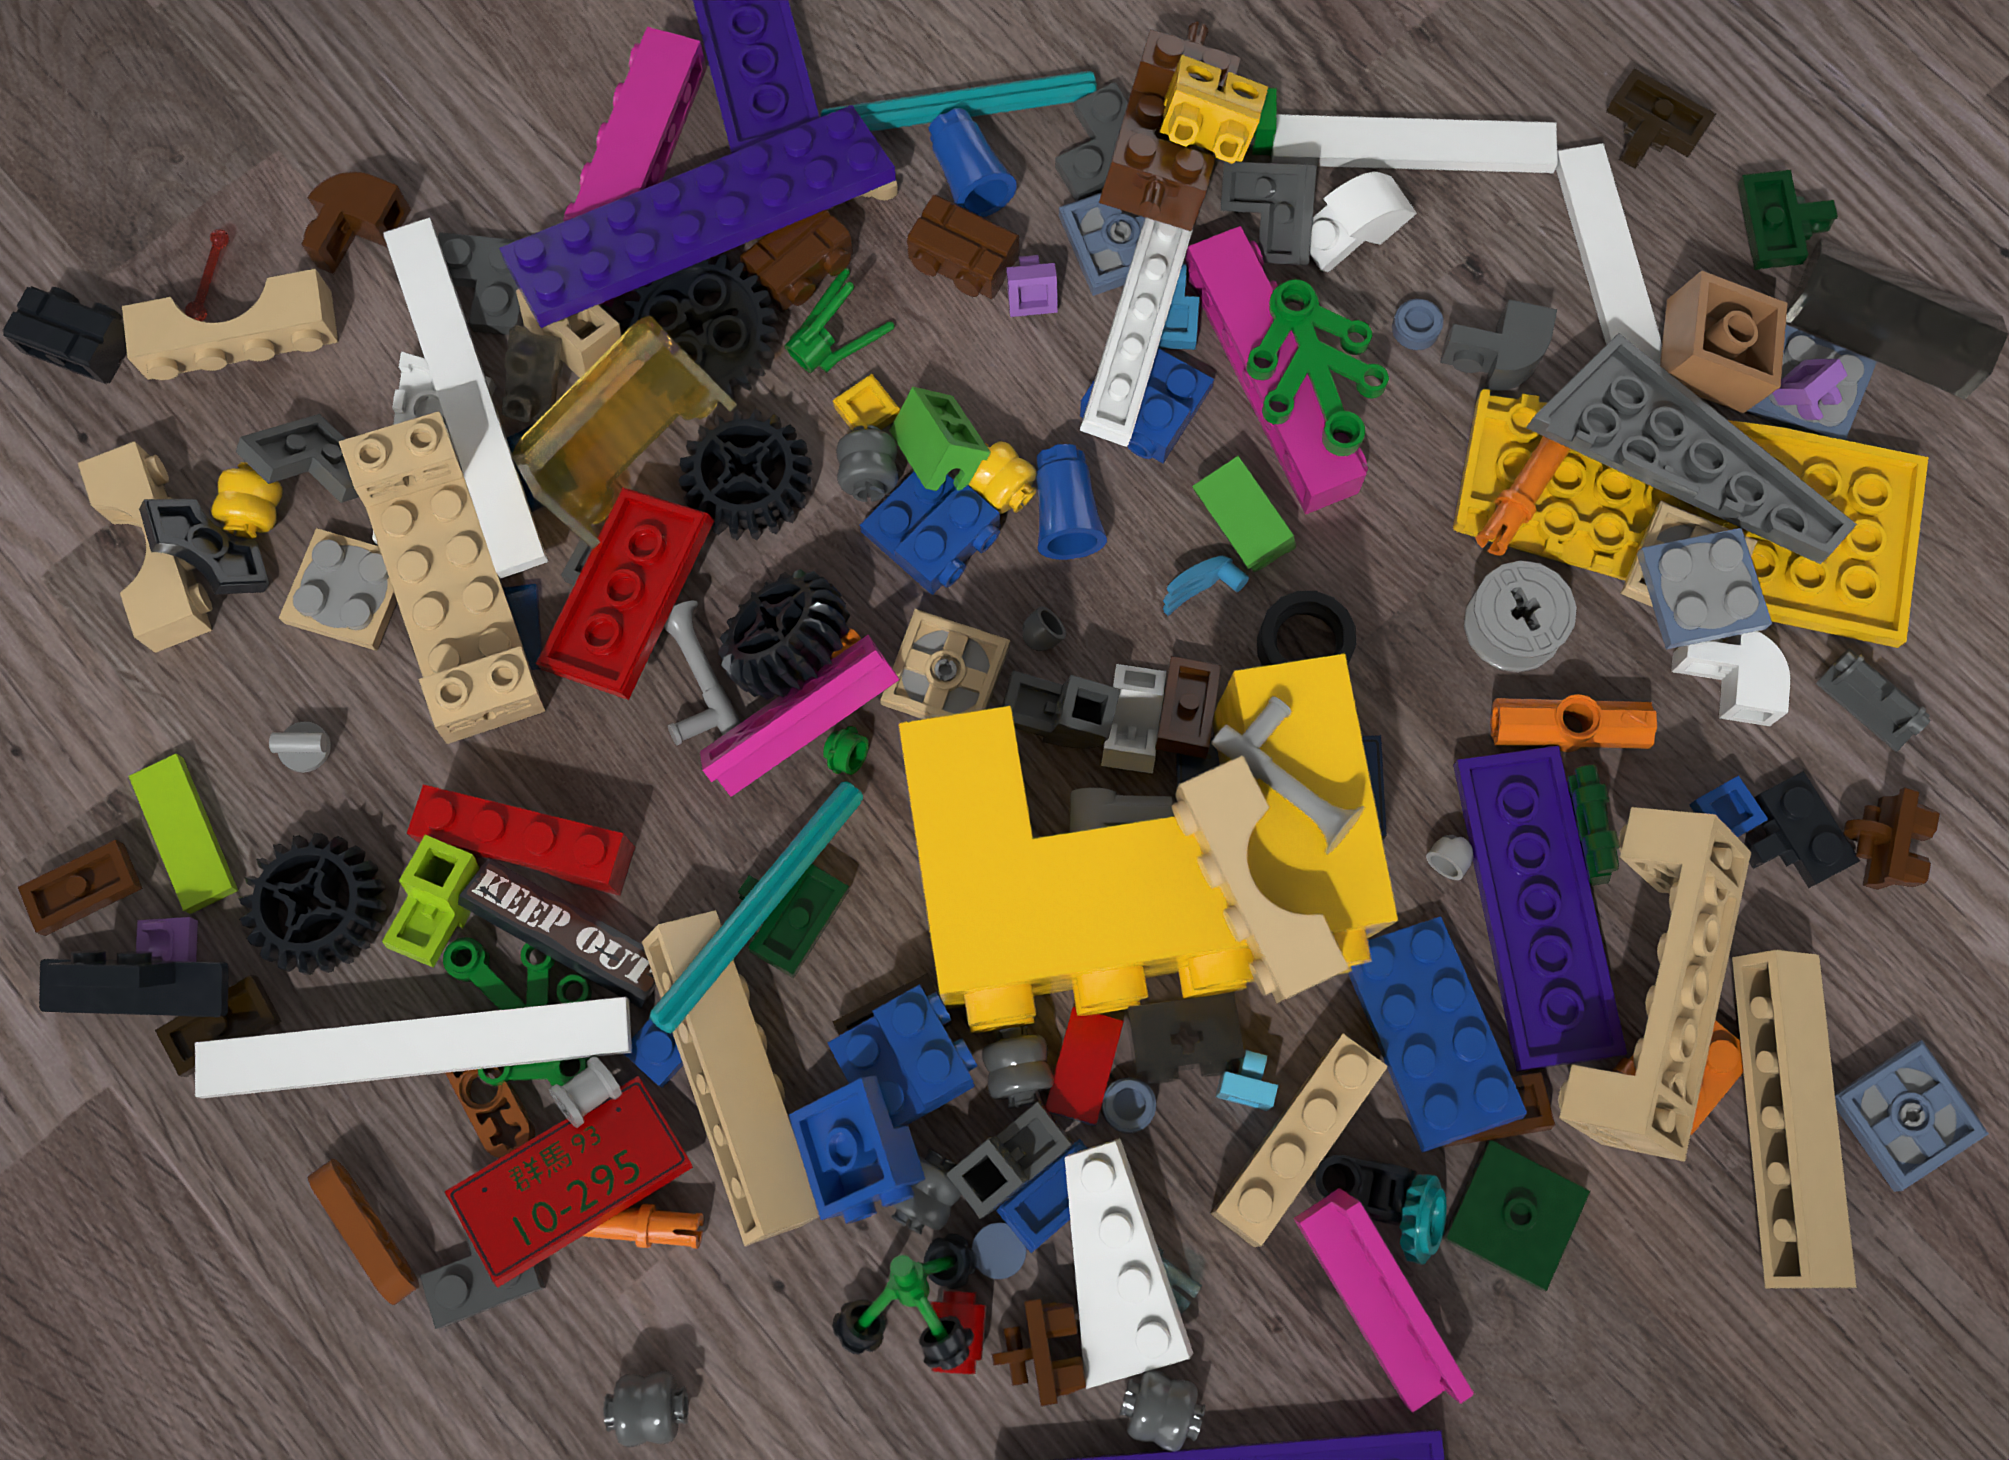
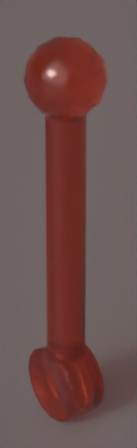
M215 229L210 234L212 247L195 300L189 302L185 307L186 315L197 321H203L207 317V309L204 307L206 296L221 249L229 243V235L222 229Z

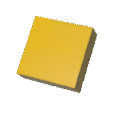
M870 374L832 400L835 410L851 430L859 426H864V429H868L867 425L875 426L882 430L895 421L900 411V408L873 374Z

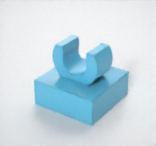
M1246 1050L1242 1054L1238 1074L1225 1071L1220 1076L1215 1097L1265 1111L1271 1109L1274 1106L1278 1085L1261 1081L1267 1055Z

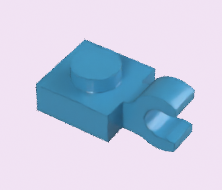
M1182 264L1158 348L1196 349L1199 297L1185 296L1187 264Z

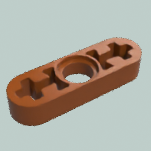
M503 1067L487 1068V1073L492 1074L495 1078L500 1077L504 1072ZM478 1069L466 1070L461 1075H459L458 1071L445 1073L480 1141L490 1155L501 1158L535 1138V1127L510 1080L498 1086L497 1094L493 1100L486 1104H477L471 1097L470 1089L473 1081L479 1076ZM507 1102H509L510 1108L500 1111L504 1121L514 1127L520 1125L521 1131L514 1136L517 1145L513 1148L503 1143L497 1144L496 1139L503 1134L497 1119L489 1117L484 1122L482 1118L485 1114H491L500 1110Z
M331 1159L308 1175L309 1184L316 1197L381 1296L390 1304L396 1305L418 1289L419 1282L414 1271L344 1166L337 1160Z

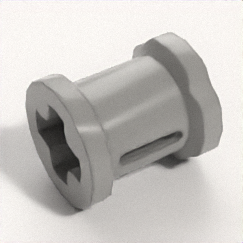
M596 1056L587 1061L588 1067L563 1086L555 1084L548 1089L559 1109L576 1128L584 1123V1116L606 1099L610 1097L615 1100L622 1095L618 1083Z

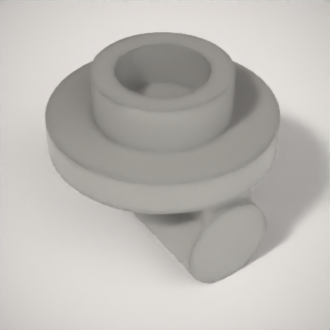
M298 722L289 726L284 732H272L269 738V748L272 753H278L281 762L289 769L305 773L316 770L327 760L331 749V742L326 731L319 725L312 722Z

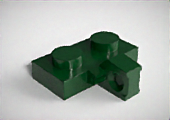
M1791 170L1742 175L1737 184L1754 270L1803 265L1809 256L1806 240H1810L1812 234L1829 231L1835 219L1838 218L1834 200L1806 203L1805 197L1796 196Z
M811 864L762 923L760 930L748 947L749 952L794 979L849 893V886ZM748 875L737 892L740 894L739 899L743 901L759 880Z

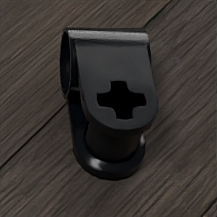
M1332 1155L1322 1159L1306 1182L1309 1195L1315 1202H1319L1330 1195L1323 1185V1174L1329 1166H1335L1345 1175L1346 1187L1344 1192L1360 1201L1371 1220L1400 1226L1403 1217L1402 1208L1406 1203V1191L1408 1190L1409 1182L1416 1178L1417 1171L1384 1162L1366 1161L1345 1155Z

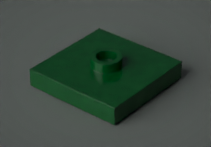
M1488 1140L1442 1239L1541 1291H1547L1591 1191L1492 1140Z

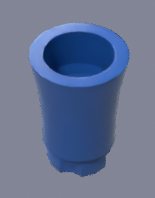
M954 108L948 113L938 115L931 122L928 129L931 133L930 140L933 144V152L942 167L954 204L983 218L996 213L1014 196L1017 189L1015 178L1000 162L986 141L980 127L972 121L967 111Z
M1057 444L1050 449L1040 451L1036 460L1038 470L1036 472L1039 506V553L1047 558L1066 560L1082 558L1098 552L1106 545L1107 537L1098 514L1092 489L1090 469L1085 464L1084 451L1077 449L1076 445Z

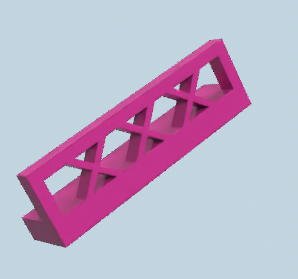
M867 635L831 660L832 664L824 665L818 671V678L811 677L806 680L803 689L791 688L787 696L784 698L781 696L777 697L701 750L702 771L711 782L717 779L730 797H732L899 681L898 675L871 637Z
M1339 1188L1293 1218L1404 1405L1411 1412L1416 1411L1444 1391L1460 1404L1475 1395L1359 1200Z

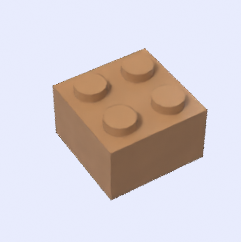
M1701 270L1667 299L1660 366L1698 397L1745 413L1781 387L1787 303Z

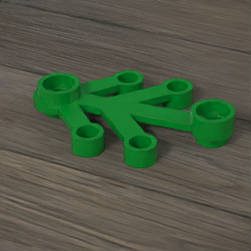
M1297 279L1286 281L1276 287L1271 294L1269 311L1274 321L1260 346L1255 347L1250 352L1246 364L1247 372L1252 378L1260 381L1271 378L1278 364L1277 353L1292 330L1298 350L1277 388L1266 395L1262 406V414L1272 424H1283L1288 421L1294 408L1293 399L1308 374L1326 422L1322 432L1323 445L1334 455H1351L1359 449L1365 435V425L1357 414L1344 410L1330 370L1356 382L1358 392L1362 396L1371 399L1377 398L1384 393L1389 381L1388 372L1379 364H1366L1348 355H1359L1368 349L1372 339V330L1367 323L1360 320L1351 321L1320 306L1316 292L1307 282ZM1291 302L1296 303L1302 310L1293 311L1285 305ZM1314 327L1340 337V345L1346 353L1319 341ZM1358 333L1364 338V341L1359 343L1353 342L1348 337V334ZM1264 358L1269 361L1271 366L1259 368L1255 365L1254 360ZM1374 376L1379 379L1381 384L1370 386L1364 378ZM1281 402L1287 410L1275 412L1269 404ZM1335 433H1344L1349 437L1350 442L1340 443L1334 439L1333 435Z
M462 937L452 941L445 949L443 954L445 970L461 982H473L499 1010L549 1005L550 969L554 965L555 959L547 955L541 964H531L530 954L536 948L527 943L522 947L520 954L522 963L528 968L526 1004L489 968V953L478 941ZM470 949L472 953L471 961L465 966H457L455 962L456 955L461 950ZM568 975L557 986V997L563 1004L590 1001L591 986L579 975ZM574 983L582 984V996L575 1001L567 1000V988ZM592 1057L579 1058L581 1067L576 1075L588 1067L587 1061ZM567 1060L505 1066L503 1074L495 1079L489 1077L487 1068L478 1069L480 1078L492 1086L502 1085V1083L505 1081L509 1082V1080H548L552 1086L555 1084L563 1086L576 1076H565L563 1065Z

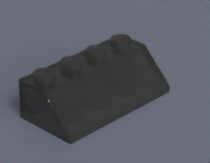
M1822 238L1818 241L1787 308L1786 321L1964 400L1992 374L2008 336L2003 316Z

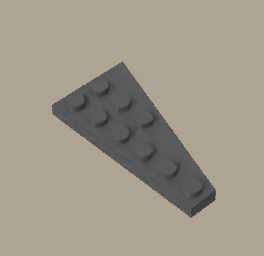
M1620 333L1580 370L1531 419L1526 427L1533 432L1818 564H1821L1829 557L1857 525Z

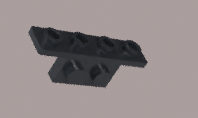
M106 951L71 952V959L51 958L41 960L39 1009L42 1012L225 1016L228 1013L229 967L226 962L153 961L152 952L146 951L117 953V960H106Z

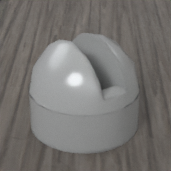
M1445 835L1440 838L1426 855L1428 863L1434 870L1452 880H1461L1470 868L1474 858L1471 844L1465 838L1456 837L1455 835Z

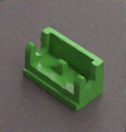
M912 386L890 429V433L925 489L937 491L945 482L946 475L956 468H959L960 472L954 478L953 484L958 491L962 490L970 483L981 461H987L991 453L952 395Z
M1239 456L1192 486L1194 492L1203 502L1247 569L1251 568L1253 572L1259 571L1285 553H1289L1296 548L1293 533Z

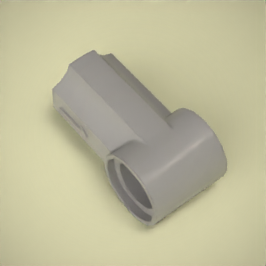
M1081 788L1070 793V833L1173 817L1172 797L1123 796L1117 795L1115 791L1105 788Z

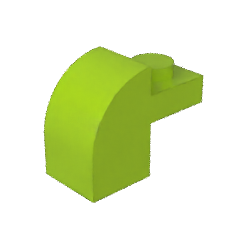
M425 835L399 879L408 896L382 940L387 949L430 967H435L457 926L464 928L471 911L458 905V900L461 892L480 869L473 854Z

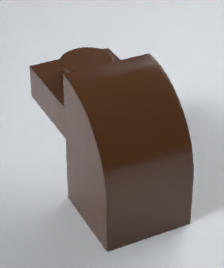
M346 172L334 175L316 186L307 197L318 213V216L307 225L301 245L317 268L334 274L356 235L388 248L383 233L402 227L411 212V208L398 185L362 172Z

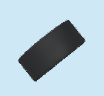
M1296 591L1279 598L1267 610L1257 636V656L1262 667L1289 663L1278 650L1277 633L1280 626L1288 618L1295 615H1311L1323 620L1333 630L1335 635L1336 649L1333 656L1345 654L1348 667L1357 645L1356 626L1348 610L1334 597L1318 591Z

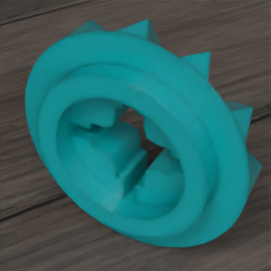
M1427 1174L1417 1175L1412 1181L1411 1187L1406 1191V1203L1402 1208L1403 1217L1400 1224V1229L1402 1230L1400 1245L1406 1260L1422 1265L1429 1260L1431 1255L1437 1252L1440 1246L1447 1211L1446 1194L1444 1189L1441 1188L1439 1178L1435 1175Z

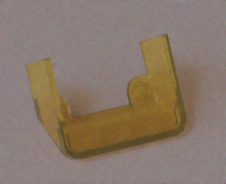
M646 316L632 325L523 435L515 446L512 457L533 496L594 549L600 543V540L591 524H599L610 514L614 506L612 501L614 489L611 484L679 415L684 420H691L695 417L703 419L715 409L718 401L730 412L737 404L653 317Z

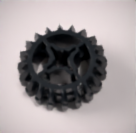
M735 408L732 421L725 422L724 418L716 414L714 418L716 428L713 430L699 425L698 434L702 441L687 440L686 449L691 456L680 458L679 465L685 474L680 476L679 484L682 491L687 492L684 497L687 507L708 513L712 517L714 523L711 528L714 533L720 535L729 527L731 537L738 541L742 536L743 530L749 529L752 539L758 541L761 534L759 528L768 526L769 531L777 535L779 531L778 519L782 518L784 521L793 524L795 515L791 507L805 508L807 500L802 492L812 491V478L807 474L813 471V464L811 458L805 456L808 453L805 441L802 439L796 440V429L791 424L781 428V420L775 413L763 422L762 413L756 408L751 413L749 419H743L741 411ZM750 445H752L750 448H744V449H743V448H738V447H742V446H750ZM782 458L786 464L785 472L780 484L774 490L770 485L768 477L775 470L774 464ZM721 460L725 470L717 479L718 485L710 491L708 489V482L711 470L716 462ZM736 468H737L742 474L738 475V474H737V471H736ZM754 473H755V476H756L757 481L751 476V475H753ZM745 500H754V501H756V502L750 503V504H739V503H741L742 501H745Z
M799 569L792 575L786 572L782 573L776 582L767 580L764 588L757 593L751 592V598L745 604L738 605L739 612L737 615L727 620L729 629L722 633L720 640L723 645L718 651V654L723 659L721 665L727 671L726 674L743 691L749 692L753 697L761 695L766 700H769L776 694L784 698L793 687L799 690L803 689L806 680L811 677L818 678V671L824 665L832 664L830 657L833 652L843 648L840 639L847 635L850 630L846 624L850 613L846 609L845 601L841 598V593L832 583L829 584L824 577H820L814 571L805 573Z
M314 833L310 843L301 835L293 836L291 851L281 844L273 845L276 859L272 862L265 858L256 859L259 868L263 869L260 877H244L246 884L254 888L253 894L238 898L241 905L252 909V911L239 919L243 926L254 929L246 938L248 942L255 947H262L260 956L264 960L269 962L278 960V968L291 972L297 966L300 973L312 975L317 965L326 973L334 972L336 957L346 964L354 963V955L351 948L354 945L364 950L370 948L369 941L363 935L367 929L373 932L382 930L381 924L372 919L373 913L387 910L385 902L373 898L386 889L383 881L373 879L379 870L378 866L371 860L364 861L366 852L356 845L348 848V841L339 836L334 837L329 842L328 837L324 834ZM309 869L303 880L298 883L289 884L297 875ZM341 871L344 873L349 885L350 898L348 907L343 906L338 898L339 888L342 883L337 880ZM314 897L317 900L320 899V902L331 907V909L326 910L317 906L315 910H312L296 899L302 898L310 901ZM280 900L285 902L288 908L285 926L289 928L286 935L280 926L278 917ZM340 923L327 936L310 942L312 938L317 939L321 930L328 924Z

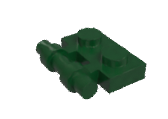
M1586 765L1576 768V775L1568 776L1567 785L1590 886L1609 883L1612 875L1611 872L1619 870L1617 849L1620 846L1617 832L1610 830L1607 817L1606 803L1610 801L1606 784H1600L1597 766Z

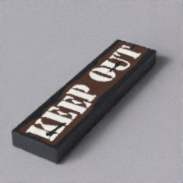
M491 858L486 860L459 895L458 905L614 994L628 998L630 1003L639 1008L643 1007L657 986L642 944Z

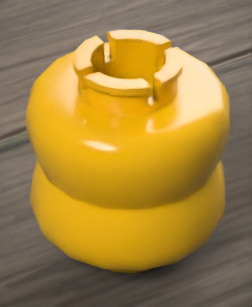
M999 441L988 447L991 453L987 461H981L968 486L1000 514L1007 512L1011 508L1017 513L1023 508L1021 503L1026 506L1035 495L1037 489L1032 487V484L1036 479L1037 473L1031 463L1019 458L1017 452L1009 443Z
M242 462L238 464V469H226L219 475L217 484L218 495L212 504L211 514L216 521L225 525L223 527L225 532L233 535L234 530H237L235 536L254 539L257 537L256 532H268L275 526L277 518L275 507L282 497L283 489L279 481L268 484L247 462Z

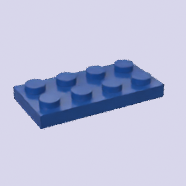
M1440 916L1368 940L1372 961L1352 966L1353 971L1348 972V975L1384 1062L1388 1066L1387 1069L1422 1153L1523 1119L1527 1114L1525 1106L1442 917Z

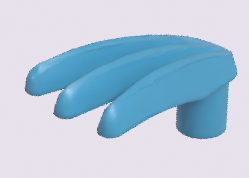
M1217 556L1200 562L1185 570L1167 586L1168 594L1163 600L1165 603L1163 611L1169 616L1188 599L1211 587L1219 579L1235 592H1238L1246 585L1249 576L1234 565L1232 558L1227 556Z

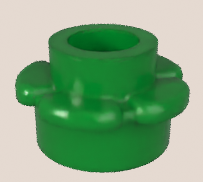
M848 726L846 729L832 732L827 738L823 749V756L827 759L828 768L835 774L841 772L849 775L855 774L866 759L869 748L868 739L858 734V730L854 726Z

